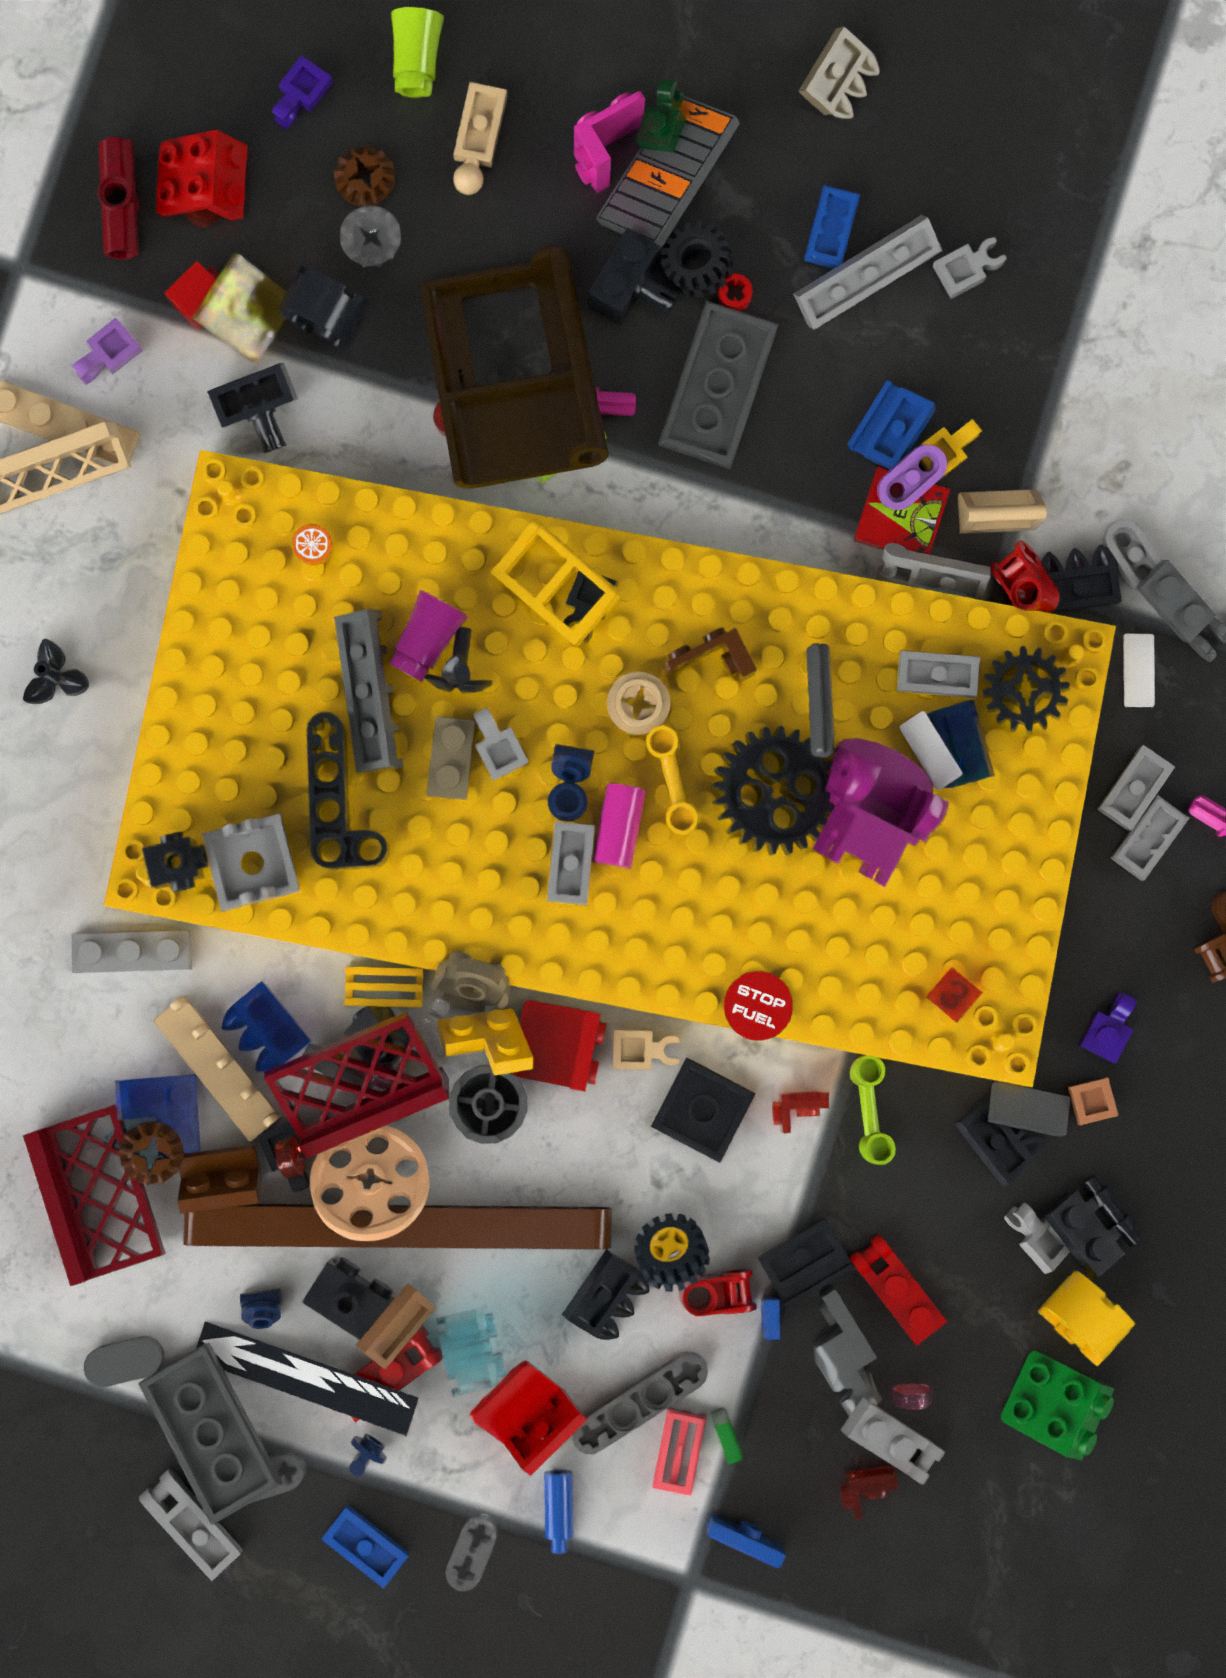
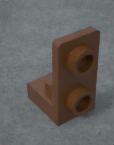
M724 627L703 637L705 643L692 650L689 645H685L669 653L667 656L670 661L666 662L663 667L666 675H669L723 648L725 653L720 655L730 676L736 674L741 683L753 677L757 672V668L737 629L734 628L726 632Z

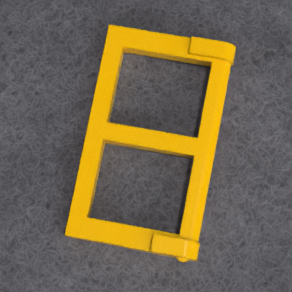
M538 519L533 520L521 533L520 538L490 572L576 647L580 645L604 615L612 609L623 594L620 589L613 586L545 528ZM540 536L567 561L534 598L512 579L508 573ZM578 569L605 593L572 631L550 612L545 605L573 572Z

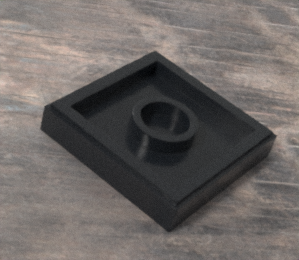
M686 1057L651 1127L721 1163L756 1093Z

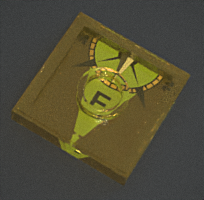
M233 254L192 318L250 362L257 364L285 318L279 315L281 310L279 306L286 291L239 254Z

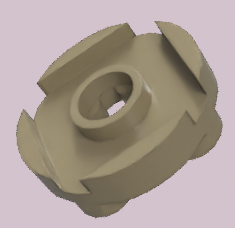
M452 952L448 960L439 963L434 973L432 988L435 993L437 988L444 992L442 1000L448 1004L472 1012H484L486 1006L496 1005V1009H503L508 1004L512 986L509 985V978L505 975L504 969L500 964H488L474 960L463 952Z

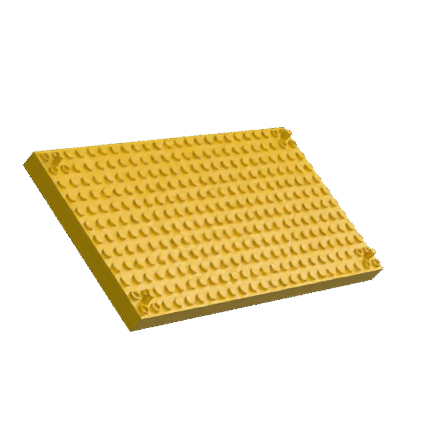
M200 450L103 906L433 971L437 970L439 963L448 960L452 952H463L474 960L488 964H500L504 969L505 975L509 978L510 986L730 1029L732 1028L728 1024L724 1013V998L728 988L738 977L749 972L762 971L771 973L781 979L788 987L793 1000L791 1019L786 1028L775 1036L776 1038L1033 1087L1116 626L1041 611H1024L1010 605ZM535 519H538L545 528L600 575L617 581L619 584L617 588L623 592L618 602L607 612L604 620H600L593 628V635L588 643L581 642L578 647L574 646L490 573L520 538L521 533ZM304 525H320L327 530L332 539V553L320 565L304 564L293 551V536ZM539 536L508 575L535 598L567 559ZM578 569L573 572L545 605L562 622L575 611V609L568 607L565 603L579 572ZM419 590L438 598L468 616L461 627L471 629L467 661L471 675L470 680H492V686L476 693L464 694L458 688H454L449 693L436 688L425 679L420 681L390 664L394 653L398 651L395 649V646L411 616ZM372 609L382 613V620L377 622L381 645L387 648V655L383 656L386 684H391L393 693L388 694L392 723L398 724L399 732L394 733L397 758L403 759L404 767L356 773L334 617ZM578 624L573 625L571 630L573 631ZM721 627H724L726 632L734 628L737 629L757 668V672L753 677L740 683L736 674L730 676L726 671L720 657L725 652L721 648L669 675H666L663 669L664 664L670 661L667 656L669 653L685 645H689L692 650L705 643L703 640L705 635ZM455 634L440 655L434 668H429V672L426 674L442 677L443 668L453 654ZM814 643L827 644L830 648L835 749L840 741L847 738L875 741L898 751L915 762L925 772L899 729L900 725L921 711H924L962 771L960 777L940 790H937L933 785V794L949 802L947 814L935 831L929 834L926 842L920 840L915 846L910 843L907 844L885 887L873 881L879 868L876 870L873 878L870 879L858 872L863 860L845 851L838 864L827 858L830 850L826 856L815 851L813 847L816 841L806 836L807 848L800 850L793 842V852L787 855L783 852L781 845H779L775 855L768 854L767 844H764L760 851L753 852L752 839L740 845L738 844L741 836L739 830L730 834L726 833L732 822L730 819L718 821L717 817L725 811L724 806L712 804V801L722 797V792L712 789L711 785L723 781V778L717 775L714 770L717 767L728 766L721 758L723 753L729 752L736 755L732 747L734 741L739 740L747 746L745 734L752 731L759 740L760 729L766 726L772 736H774L777 727L784 726L786 737H789L792 731L796 729L800 730V742L810 737L806 650ZM1021 646H1025L1027 655L1032 656L1037 648H1042V659L1044 660L1054 655L1056 662L1053 668L1065 667L1066 674L1059 679L1060 682L1070 683V690L1060 693V695L1068 699V705H1057L1056 707L1061 714L1060 719L1056 720L1050 716L1047 717L1048 728L1045 730L1038 723L1033 724L1032 734H1027L1025 725L1019 724L1015 732H1011V721L1009 720L999 725L996 719L1000 712L997 710L988 713L986 708L993 701V698L983 697V690L992 688V685L985 682V674H996L992 667V662L996 660L1004 664L1006 662L1005 651L1007 650L1014 657L1020 656ZM913 651L980 657L977 697L966 698L896 692L899 652ZM1032 666V671L1040 678H1049L1050 680V677L1042 669ZM1017 667L1010 670L1003 677L1000 684L1010 681L1018 672ZM631 672L652 674L660 679L668 690L670 710L662 726L673 729L679 738L680 746L675 756L688 804L692 805L699 814V823L696 829L689 834H677L667 825L666 815L672 804L660 758L654 756L647 748L646 738L648 734L631 735L618 728L608 714L607 698L612 685L625 674ZM1024 674L1022 687L1020 690H1015V692H1022L1023 698H1025V705L1029 706L1031 691L1037 689L1030 687V682H1027V675ZM641 687L635 699H621V701L627 702L628 705L633 707V719L637 720L642 709H649V707L656 709L655 706H650V703L644 701V688ZM1052 696L1042 699L1035 707V714L1049 704ZM1002 701L1010 711L1021 715V709L1013 702ZM485 708L489 709L500 732L510 727L512 728L529 762L493 781L475 746L486 739L473 714ZM317 713H332L345 726L347 733L350 831H376L387 840L390 847L389 858L380 867L373 869L329 870L317 864L312 858L310 851L307 725L310 719ZM435 716L473 720L476 722L467 801L427 796ZM325 723L324 730L317 732L325 741V751L317 750V754L322 752L338 754V750L333 751L329 747V736L337 731L329 723ZM555 744L595 750L590 776L582 782L575 783L587 795L586 811L579 819L566 822L595 825L587 905L547 902L555 821L563 822L555 818L548 807V797L551 790L556 785L564 782L557 778L551 769ZM765 753L762 758L764 768L770 773H776L779 768L778 759L770 753ZM834 754L829 757H821L820 759L823 763L833 761ZM330 761L322 764L318 770L319 779L323 782L332 781L338 774L337 764ZM747 770V774L751 778L763 782L753 770ZM798 776L795 780L796 790L800 794L808 796L811 791L810 781L804 776ZM778 782L770 786L773 789L771 796L774 799L783 796L779 792L781 785ZM607 783L632 786L646 791L631 869L592 862ZM750 786L742 787V801L749 806H754L758 800L756 791ZM790 800L799 811H805V807L802 804ZM328 801L321 806L319 815L322 821L330 822L338 817L340 811L338 803ZM777 808L773 814L774 822L778 827L786 829L790 823L789 814L786 810ZM281 814L301 892L223 912L220 908L209 860L208 867L203 868L205 878L194 880L196 887L179 892H172L171 886L155 889L150 886L142 848L160 844L159 837L177 832H183L184 838L191 837L196 839L197 845L203 844L205 848L203 833L222 829V827L228 824H239L247 819H261ZM817 826L816 828L821 833L823 828ZM368 839L363 842L360 849L363 859L374 860L379 856L381 845L378 840ZM331 840L323 844L320 852L323 860L332 862L340 856L341 847L337 841ZM248 852L241 859V868L249 875L258 874L264 867V859L258 852ZM180 856L174 862L175 868L180 865ZM961 981L967 987V995L963 999H958V1005L955 1008L945 1007L941 1003L942 993L946 995V1003L954 1004L955 1000L951 994L961 995L963 988L960 985L952 986L950 983Z

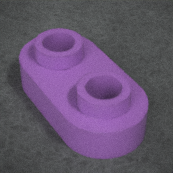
M927 444L919 445L910 451L880 479L877 485V495L880 502L893 510H902L913 504L945 474L947 460L943 451L936 446ZM925 456L929 457L932 461V466L928 471H922L919 468V461ZM898 482L902 485L903 491L900 496L892 497L889 491L890 486Z

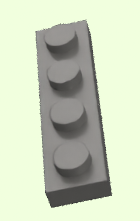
M923 215L917 217L795 292L793 295L808 327L815 330L940 253L942 249L929 218Z

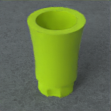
M403 7L395 9L391 12L394 34L393 76L396 78L395 92L412 98L429 97L432 94V81L435 80L436 58L444 16L426 8Z

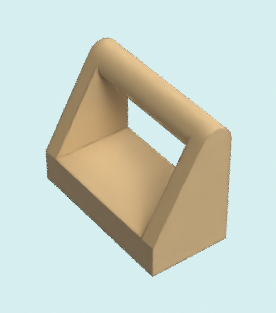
M1036 489L961 492L958 495L960 533L1037 530L1047 516L1046 504Z

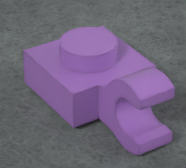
M115 318L86 341L92 351L80 358L72 367L80 379L87 385L97 378L105 366L114 374L141 353L142 349L118 319Z

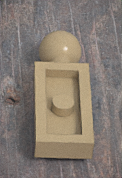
M469 83L454 150V160L462 161L464 164L456 169L453 176L456 189L465 195L477 193L483 185L484 178L479 165L492 167L508 96L505 89Z

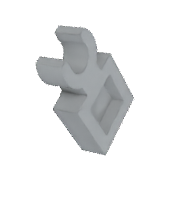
M995 237L984 240L975 253L972 252L967 244L934 262L933 268L951 299L984 282L986 275L983 269L993 271L999 269L1006 260L1005 255L992 259L986 253L988 249L995 246L997 242Z

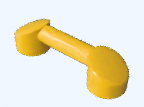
M657 726L648 733L646 745L654 756L660 758L672 804L667 812L666 822L673 832L686 835L696 829L699 823V814L692 805L688 804L675 756L680 746L679 738L670 727Z

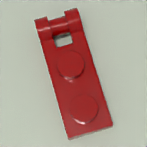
M877 1234L870 1240L871 1245L861 1253L856 1251L848 1258L917 1346L948 1321L882 1236ZM882 1257L888 1265L875 1274L870 1265Z
M422 1325L386 1369L372 1360L355 1372L354 1375L400 1391L421 1374L445 1358V1355L439 1347L434 1348L427 1338L429 1335L428 1331ZM413 1346L422 1357L416 1363H413L406 1353ZM352 1417L355 1423L360 1420Z

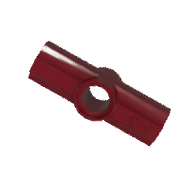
M106 137L105 140L98 142L100 185L97 192L102 208L104 255L107 258L127 260L139 256L137 229L139 200L135 189L133 142L120 137ZM116 194H127L122 203L111 204V200Z

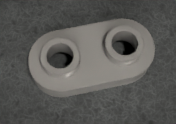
M1118 520L1105 531L1103 546L1113 555L1116 567L1128 586L1138 591L1136 586L1143 579L1137 575V569L1143 567L1150 573L1162 561L1161 557L1142 528L1132 520ZM1118 535H1122L1127 539V547H1120L1116 543Z

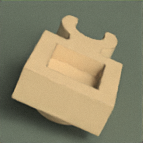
M613 1030V1069L652 1070V1059H659L666 1065H677L680 1063V1059L668 1058L664 1053V1048L669 1043H680V1038L666 1036L659 1042H652L653 1031Z

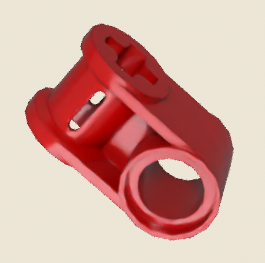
M1019 540L1015 543V549L1000 562L994 561L990 565V571L1002 585L1016 608L1024 611L1051 613L1059 603L1058 588L1043 568L1036 552L1026 542ZM1038 589L1037 598L1032 602V595Z
M735 1269L712 1275H704L703 1277L696 1276L698 1281L692 1286L688 1280L684 1282L686 1289L679 1291L682 1305L694 1316L739 1314L757 1310L756 1303L752 1302L749 1280L753 1276L752 1269ZM736 1283H737V1289H738V1297H739L738 1299H737V1293H736ZM698 1286L706 1288L708 1290V1299L703 1305L693 1306L689 1304L688 1294L693 1288Z

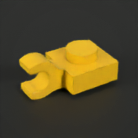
M972 419L953 435H950L946 428L943 427L921 445H933L943 451L947 460L944 477L967 459L968 456L962 448L976 439L982 430ZM927 456L919 461L926 471L932 466V461Z

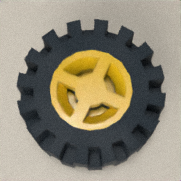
M672 1213L665 1214L666 1221L661 1222L659 1216L652 1219L654 1222L652 1228L647 1223L642 1227L644 1235L637 1234L636 1242L638 1245H634V1252L647 1282L651 1281L653 1287L660 1289L663 1284L665 1291L672 1292L673 1285L677 1284L679 1291L686 1289L684 1282L688 1280L692 1286L698 1282L695 1276L696 1273L702 1277L706 1273L704 1265H709L710 1258L708 1253L710 1252L700 1226L697 1227L696 1221L690 1218L687 1222L685 1215L679 1213L677 1220H674ZM679 1251V1254L670 1258L671 1254Z

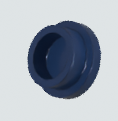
M563 782L556 785L548 797L550 812L555 818L563 822H572L579 819L587 808V795L575 783Z

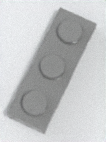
M191 931L71 934L72 973L192 970Z

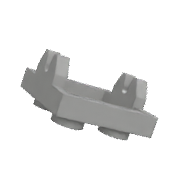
M281 814L261 819H247L242 823L228 824L222 827V829L202 834L221 911L225 912L301 892ZM251 851L258 852L264 859L263 869L255 875H249L241 868L242 857Z

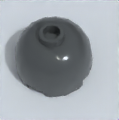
M479 1065L466 1071L454 1083L449 1096V1114L456 1128L467 1139L480 1144L499 1143L511 1137L522 1126L528 1111L527 1093L521 1080L513 1073L494 1075L490 1065Z

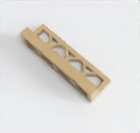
M104 421L0 459V481L14 487L8 501L0 505V514L131 468L132 466L117 424ZM112 442L119 462L105 467L93 461L99 445ZM89 449V452L86 457L79 454L80 452ZM69 456L84 462L78 477L73 479L58 474L64 458ZM54 462L51 470L44 467V465ZM90 465L98 469L87 473ZM33 469H38L48 474L43 489L37 492L23 486L28 472ZM19 475L16 482L8 479ZM55 478L62 481V483L52 486ZM20 491L28 494L26 496L17 498Z

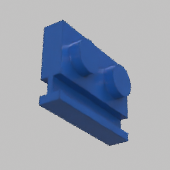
M887 380L848 442L849 449L890 470L911 451L936 410L935 403L902 387L900 389Z

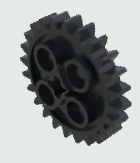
M766 726L760 729L759 740L750 731L745 734L747 746L739 740L734 741L732 747L736 755L729 752L723 753L721 758L728 766L717 767L714 770L717 775L723 778V781L711 785L712 789L722 792V797L712 801V804L724 806L725 811L717 819L718 821L730 819L732 823L726 831L727 834L737 830L741 832L738 844L743 845L752 839L753 852L760 851L764 844H767L769 855H775L779 845H781L785 855L792 853L793 842L800 850L807 848L806 836L817 841L820 833L816 827L824 828L828 820L825 814L830 815L835 807L829 801L831 793L825 790L829 779L827 771L831 768L833 761L823 763L820 759L821 757L813 756L811 753V738L809 737L805 741L800 742V730L798 729L792 731L789 737H786L784 726H779L776 728L774 736H772ZM765 753H770L778 759L779 768L776 773H770L764 768L762 758ZM747 770H753L763 782L751 778L747 774ZM798 776H804L810 781L811 791L808 796H804L796 790L795 780ZM778 782L781 785L779 792L783 796L774 799L771 796L773 789L770 786ZM743 786H750L756 791L758 800L754 806H749L742 801L741 790ZM790 800L802 804L805 807V811H799ZM777 808H782L789 814L790 823L786 829L778 827L774 822L773 814Z

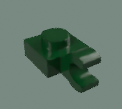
M661 79L657 89V107L646 106L635 142L641 149L674 153L685 121L681 110H678L684 93L683 91L675 90L676 80Z

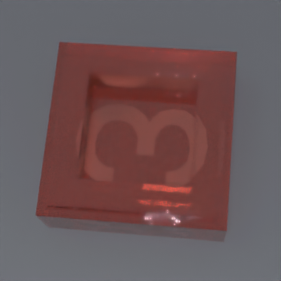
M950 967L926 998L957 1023L983 992L953 967Z

